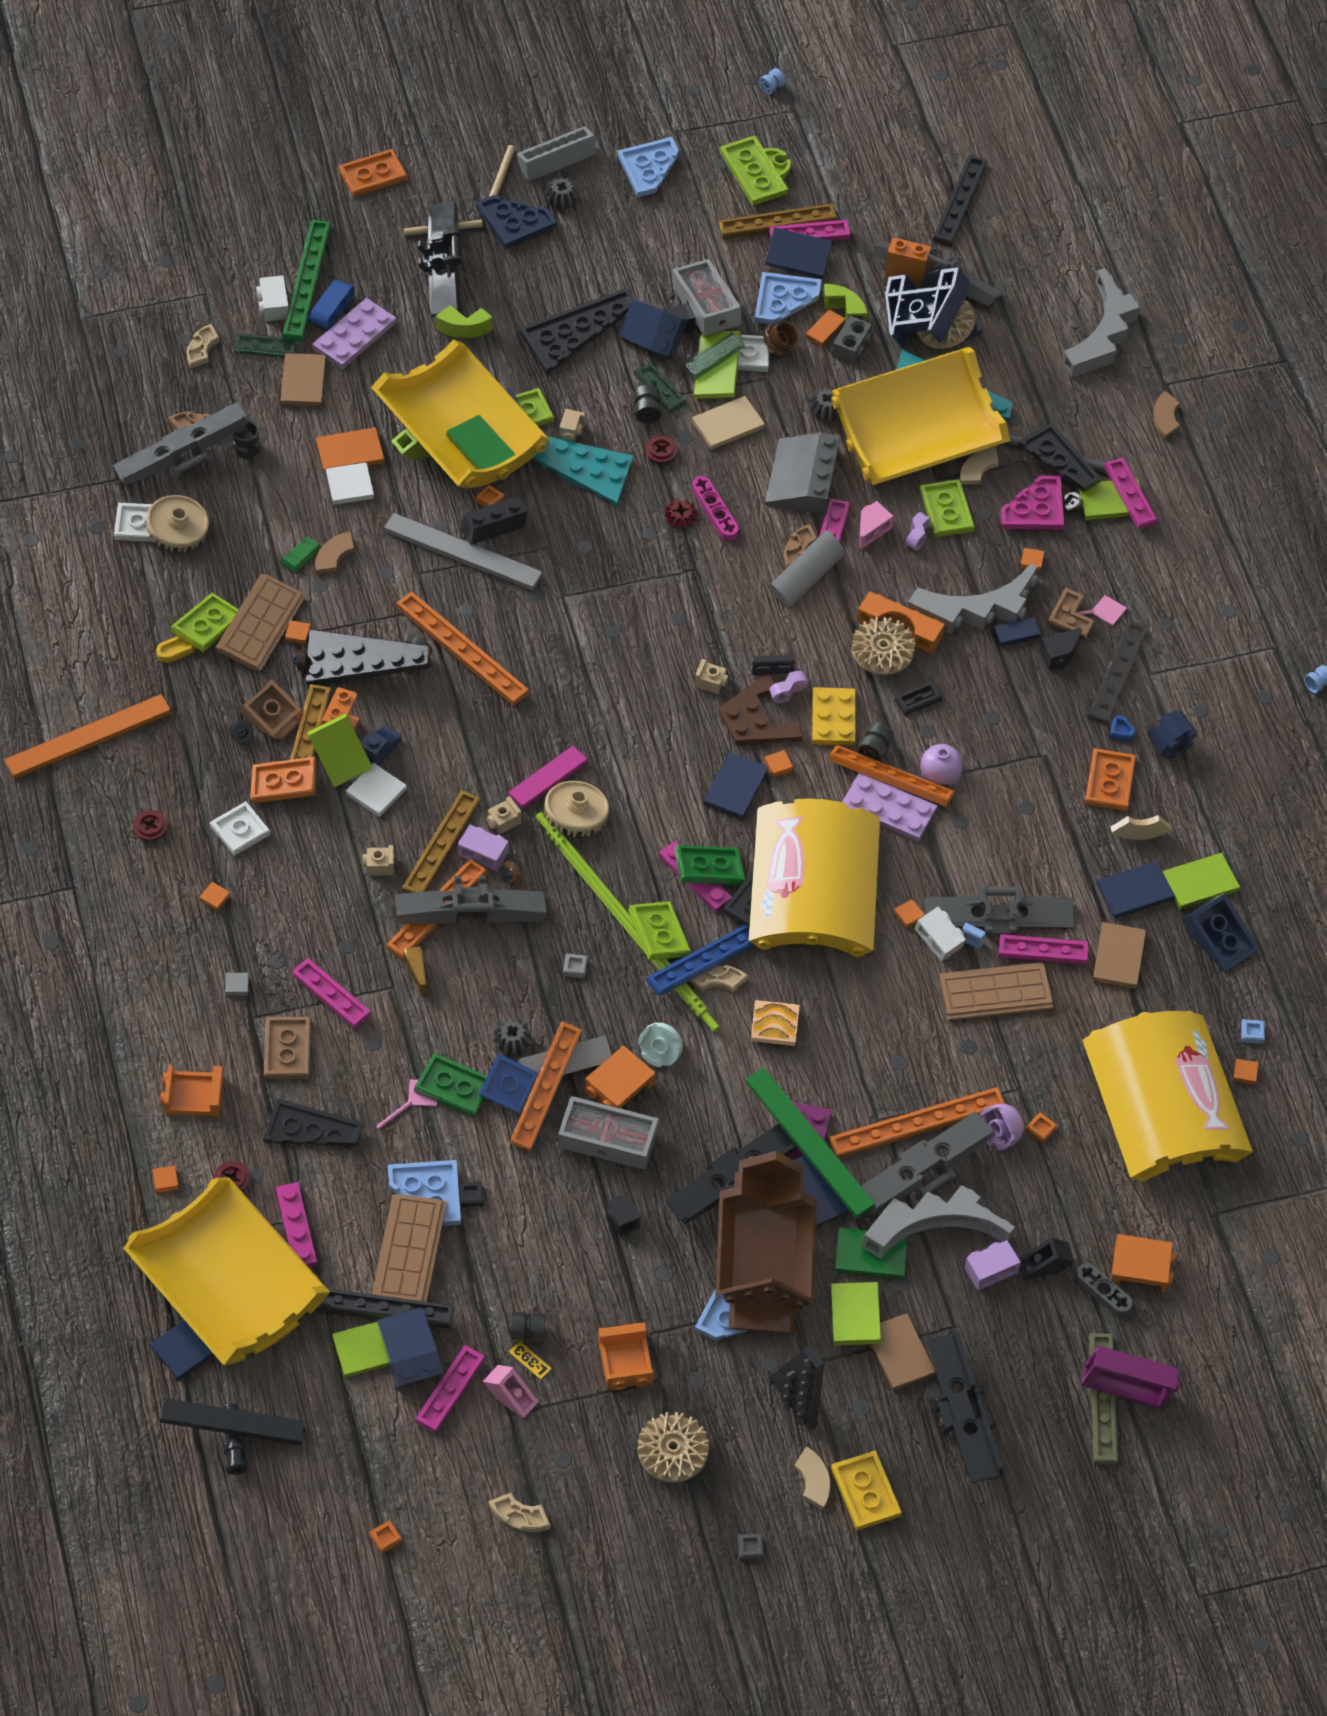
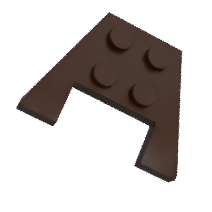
M769 673L719 707L718 713L735 745L763 744V741H775V743H783L784 740L802 741V734L795 721L774 728L759 700L760 697L771 694L770 687L775 684Z

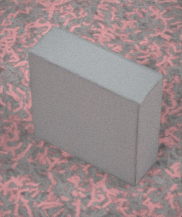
M566 953L563 976L585 979L588 956Z
M226 973V996H248L249 974Z

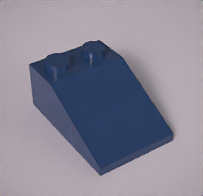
M633 298L619 336L667 357H675L688 319Z
M1225 893L1212 898L1181 919L1192 938L1223 972H1226L1259 950V947Z
M423 1308L377 1320L396 1388L435 1378L443 1374L438 1351Z

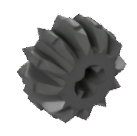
M562 177L559 180L553 178L552 182H548L545 191V197L549 205H553L555 209L561 207L562 210L564 207L571 208L572 204H576L579 195L575 181H570L569 178L563 179Z
M823 387L822 391L816 390L815 394L812 395L810 410L814 413L815 418L821 417L822 421L828 419L830 422L833 418L838 419V410L834 409L831 397H834L832 388L826 390Z
M510 1017L508 1023L502 1020L500 1026H496L493 1039L495 1044H497L498 1051L504 1050L505 1056L512 1052L515 1057L517 1051L524 1053L525 1048H529L532 1033L528 1030L527 1023L521 1024L520 1018L513 1022Z

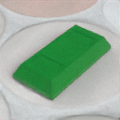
M307 536L280 561V564L296 574L319 552L322 546Z

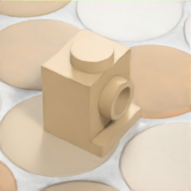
M565 409L559 427V439L576 442L577 436H581L582 430L585 427L584 412Z
M702 659L695 674V687L719 694L721 688L726 687L729 676L726 675V668L707 663L705 659Z
M509 796L506 798V801L488 810L486 820L490 828L495 829L500 835L521 824V810Z
M389 845V848H367V854H363V867H367V876L394 875L393 845Z

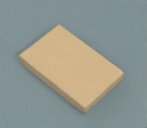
M746 396L692 417L693 425L711 450L765 428L764 422Z

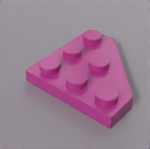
M1039 476L1030 487H1026L1017 494L1012 502L1005 504L1001 508L1002 529L1063 530L1064 515L1061 476Z

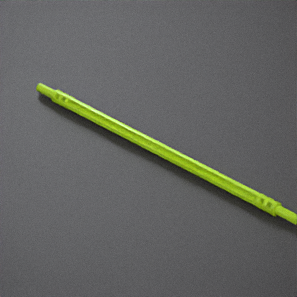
M542 812L538 813L536 819L546 830L547 836L644 951L630 914L563 833H560L559 829H555V825H549V821L546 820V816ZM667 959L651 960L658 970L671 965ZM687 983L675 988L699 1019L702 1018L713 1033L720 1030V1026L709 1014V1009Z

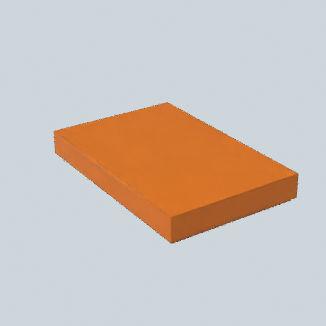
M393 149L338 166V170L353 197L408 180L407 174Z
M376 427L316 437V444L324 473H326L328 468L367 463V466L384 463Z
M1094 748L1085 805L1128 811L1136 755Z
M307 757L253 765L250 797L252 804L314 796L317 771L316 758Z

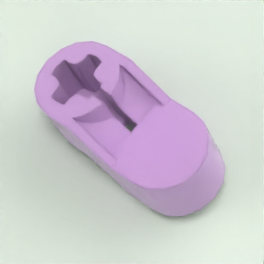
M921 512L912 518L911 532L905 541V545L915 551L924 545L926 539L925 531L930 525L931 518Z
M790 672L786 681L772 685L770 693L773 702H789L793 693L805 690L809 686L805 672Z

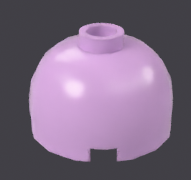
M947 744L931 746L924 752L921 758V776L923 779L938 785L948 784V786H952L959 781L962 775L963 761L960 753L954 747Z
M1001 1103L987 1107L981 1112L980 1116L983 1115L982 1119L996 1133L994 1137L987 1141L990 1146L994 1144L998 1147L997 1150H1004L1012 1147L1021 1139L1024 1123L1020 1113L1013 1106Z

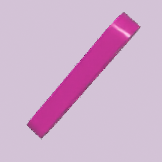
M705 476L696 477L692 483V491L720 537L725 541L735 540L738 537V524L711 481ZM713 498L716 500V502L714 504H708L705 502V500ZM717 513H722L725 515V517L723 519H718L714 515Z

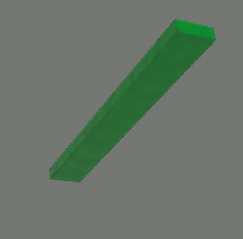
M311 220L283 331L284 340L303 342L331 222Z
M763 1067L747 1077L745 1083L852 1215L858 1218L870 1210L875 1204L766 1069Z

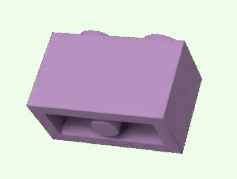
M472 825L468 826L458 843L459 857L466 860L471 858L479 865L495 872L499 870L509 853L508 840L500 835L486 832L481 827H474Z
M1007 1240L1001 1243L995 1242L988 1249L981 1252L975 1251L966 1258L965 1270L978 1291L1017 1274L1020 1267V1261Z

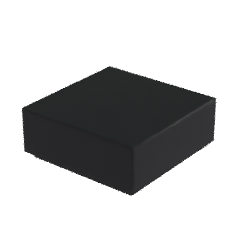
M482 1182L459 1183L460 1207L483 1206Z

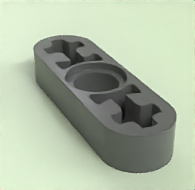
M1084 1263L1078 1267L1076 1280L1085 1290L1114 1315L1124 1317L1130 1313L1132 1299L1094 1265ZM1083 1273H1091V1277L1087 1276L1084 1278ZM1105 1285L1109 1287L1111 1292L1109 1294H1101L1098 1291V1287ZM1117 1303H1126L1125 1307H1117Z

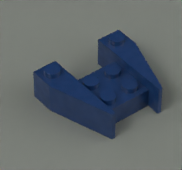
M959 267L941 270L938 286L932 288L917 289L907 275L888 278L885 298L890 335L901 348H904L907 333L929 331L938 343H942L967 294L969 279Z

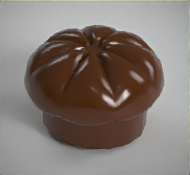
M780 322L766 327L763 340L770 353L778 357H786L791 354L793 347L798 344L799 335L793 325L788 322Z

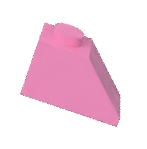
M877 501L865 506L861 511L860 549H863L892 529L893 515Z
M497 1365L483 1381L498 1401L521 1418H525L539 1402L512 1367Z

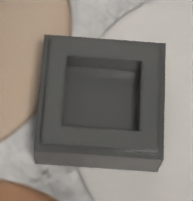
M738 1534L739 1560L763 1559L762 1534Z

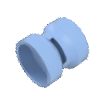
M777 68L771 70L769 75H764L759 79V85L766 94L773 93L776 88H780L786 83L784 74Z
M1322 665L1315 672L1305 675V684L1312 693L1316 694L1323 689V686L1327 687V666Z

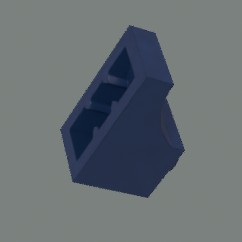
M385 725L376 732L370 730L360 743L371 765L375 763L379 766L400 743L402 735Z

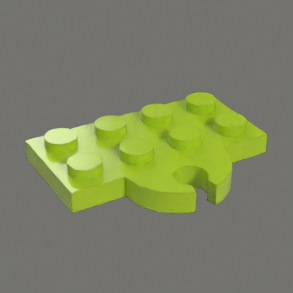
M756 136L720 146L722 157L752 206L788 194V188L782 180L790 173L791 160H786V152L777 148L763 149ZM778 160H782V161L786 160L784 163H778V162H776V161H778Z

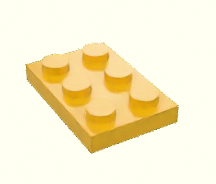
M813 687L812 744L855 746V689Z
M876 1450L831 1464V1471L856 1531L901 1517L902 1512Z

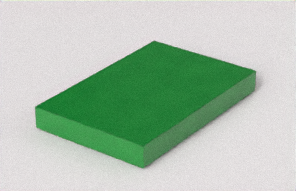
M480 415L447 430L446 436L477 470L498 465L515 455Z
M675 846L674 852L681 883L742 885L746 880L738 848Z
M433 1053L414 1087V1092L475 1118L486 1099L480 1096L479 1092L487 1075Z
M839 1228L835 1272L904 1279L908 1236L897 1242L880 1259L862 1248L864 1235L867 1230Z

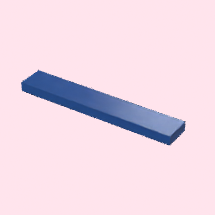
M744 925L648 976L646 982L659 997L754 947L755 945L749 941V927Z

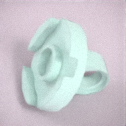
M665 1023L648 1025L638 1039V1045H640L642 1050V1057L649 1064L656 1067H661L662 1065L670 1066L681 1056L683 1049L682 1040L678 1032Z

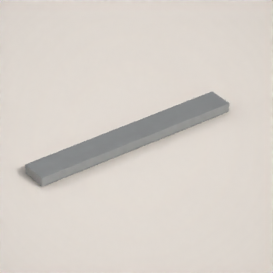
M396 513L392 514L384 527V532L531 591L534 590L542 577V571L474 544L470 545L469 542Z

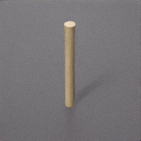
M509 145L489 196H498L515 151L513 145Z
M482 219L458 222L459 230L483 227ZM428 226L404 228V236L428 234Z

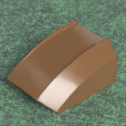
M273 679L239 710L242 715L261 731L272 738L282 740L300 724L303 713L302 709Z

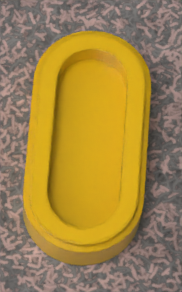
M176 636L160 643L156 648L157 658L161 662L170 663L192 654L197 648Z

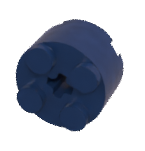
M1178 710L1158 720L1160 725L1156 728L1152 726L1147 733L1148 738L1166 760L1173 758L1177 753L1176 751L1180 749L1184 751L1189 749L1194 744L1192 740L1198 734L1183 711L1179 713Z

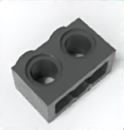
M849 316L833 343L832 356L854 365L856 360L863 356L865 345H869L873 338V333H871L872 324Z

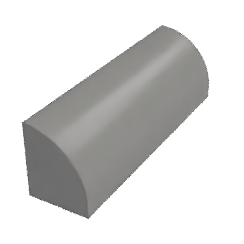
M584 126L517 153V159L520 169L529 182L596 155L595 138Z
M825 530L771 583V595L790 609L845 555L844 549L836 537L828 530Z
M606 1035L577 1043L564 1074L601 1065L611 1056ZM548 1051L521 1058L517 1062L539 1073Z

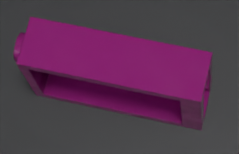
M1098 1345L1084 1365L1081 1386L1162 1409L1166 1402L1171 1401L1173 1392L1178 1391L1181 1379L1178 1378V1368Z

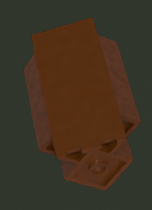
M777 1151L739 1160V1172L735 1173L734 1188L720 1191L715 1295L730 1304L729 1329L794 1334L795 1309H803L806 1305L814 1304L817 1199L803 1192L804 1166Z

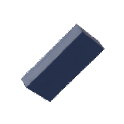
M1034 617L994 626V633L1000 647L1040 638L1041 634Z

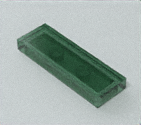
M731 332L686 362L684 367L697 380L745 348L744 342Z
M237 333L234 353L285 358V353L295 354L297 341L284 340L282 337Z
M652 362L634 371V375L643 385H654L660 390V403L670 414L687 404L685 397Z

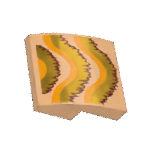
M755 1000L751 1041L795 1046L800 1005Z

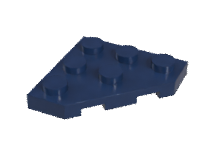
M496 195L476 202V208L505 249L557 226V221L546 207L539 206V208L528 206V203L513 199L512 202L502 200L500 196Z

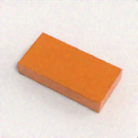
M829 309L806 333V339L823 347L845 324V318Z

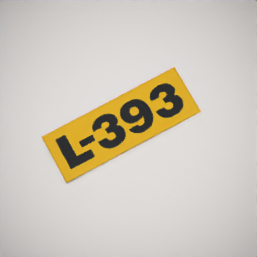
M518 1342L508 1351L540 1379L552 1369L522 1342Z

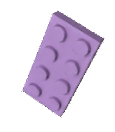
M365 298L312 344L313 350L320 355H326V359L343 370L395 325L396 317L368 298Z
M861 773L857 775L842 801L846 803L848 808L856 810L859 807L880 817V826L917 842L920 841L937 810V805Z

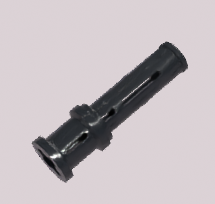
M226 1404L229 1409H238L236 1404ZM225 1433L226 1446L224 1454L227 1456L228 1462L226 1472L230 1475L243 1474L247 1471V1464L244 1462L243 1456L245 1446L241 1443L239 1435Z

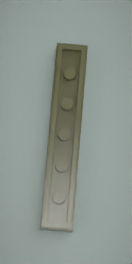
M1090 1333L1089 1356L1092 1355L1098 1345L1114 1350L1113 1334ZM1091 1389L1093 1465H1117L1115 1396Z

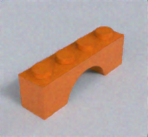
M869 591L858 608L857 622L863 624L865 621L866 624H869L870 619L875 621L876 617H878V621H883L884 617L888 621L891 617L892 623L895 624L898 620L899 624L904 623V627L906 629L909 628L910 632L913 633L912 637L913 639L915 638V647L930 654L934 652L943 637L945 624L937 619L927 617L919 611L911 610L898 602L886 599L880 594Z

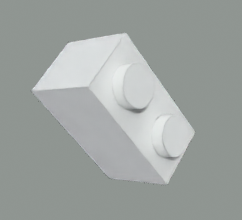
M283 275L259 278L260 286H257L256 289L258 299L262 298V301L259 302L260 314L264 313L265 321L287 319L289 310Z
M936 907L920 918L914 928L941 962L960 950L966 940L963 932L952 924L949 915L939 907Z

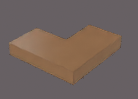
M1065 588L1047 624L1065 632L1081 628V639L1086 640L1095 620L1077 613L1084 595Z

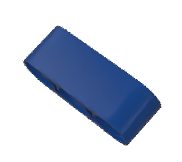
M335 279L312 309L309 322L329 330L352 300L355 287Z

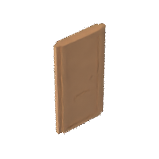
M261 573L215 649L219 653L255 671L261 672L286 631L290 620L292 621L306 598V595L267 574Z
M1043 962L939 974V983L948 1021L1053 1009L1052 997Z
M401 1194L392 1195L372 1291L373 1295L427 1302L447 1201Z

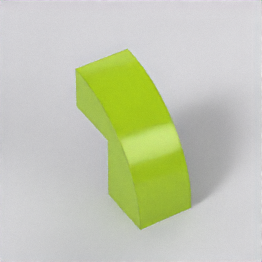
M824 284V309H844L845 321L848 320L849 316L867 321V309L857 294L839 285Z
M450 305L436 315V329L443 334L456 338H474L493 330L492 316L480 308L466 318Z
M407 428L391 440L403 456L408 459L419 460L431 456Z

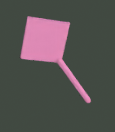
M1104 595L1093 610L1078 611L1077 613L1081 615L1092 614L1113 626L1127 610V607Z
M410 1079L408 1102L378 1124L377 1129H381L409 1106L437 1107V1101L414 1092V1087L418 1080Z

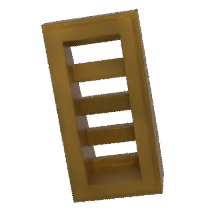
M420 947L405 948L404 961L419 993L421 996H426L427 988L422 949Z

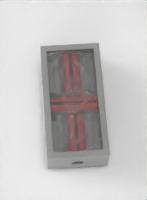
M709 259L672 269L673 289L683 304L688 303L695 316V323L704 336L741 325V306Z
M571 1096L558 1133V1148L646 1170L658 1133L659 1118Z

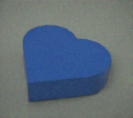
M1124 716L1113 718L1109 738L1121 741H1131L1134 739L1135 728L1129 724L1127 718Z

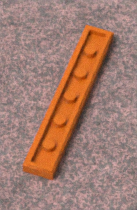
M839 745L835 746L828 757V761L945 807L954 796L955 791Z
M470 858L439 891L454 890L455 876H461L463 887H475L478 884V877L487 875V869ZM406 924L388 942L386 949L404 961V949L417 947L439 924Z
M561 1021L511 1137L510 1144L526 1151H531L582 1029Z

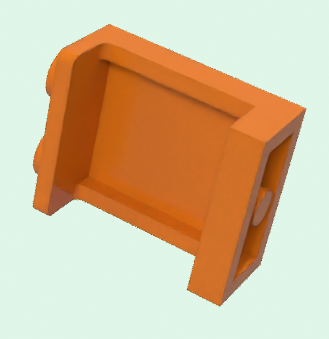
M892 238L887 252L884 283L887 284L889 277L907 275L917 289H919L926 274L931 247Z
M338 687L322 719V725L346 713L354 731H356L360 719L359 717L349 715L357 699V693Z
M623 1045L585 1078V1091L590 1098L598 1100L601 1104L621 1109L644 1087L650 1089L655 1085L656 1073Z
M168 1065L167 1072L163 1073V1086H166L165 1092H161L160 1104L164 1106L165 1114L220 1117L224 1081L223 1066H213V1072L174 1071L173 1065Z
M1117 1234L1111 1281L1117 1286H1120L1121 1280L1161 1286V1292L1166 1293L1167 1285L1172 1286L1173 1272L1169 1271L1170 1265L1174 1266L1176 1252L1172 1251L1173 1242Z
M645 1322L598 1329V1341L607 1389L622 1390L628 1386L644 1387L654 1382V1371L651 1367L646 1340Z

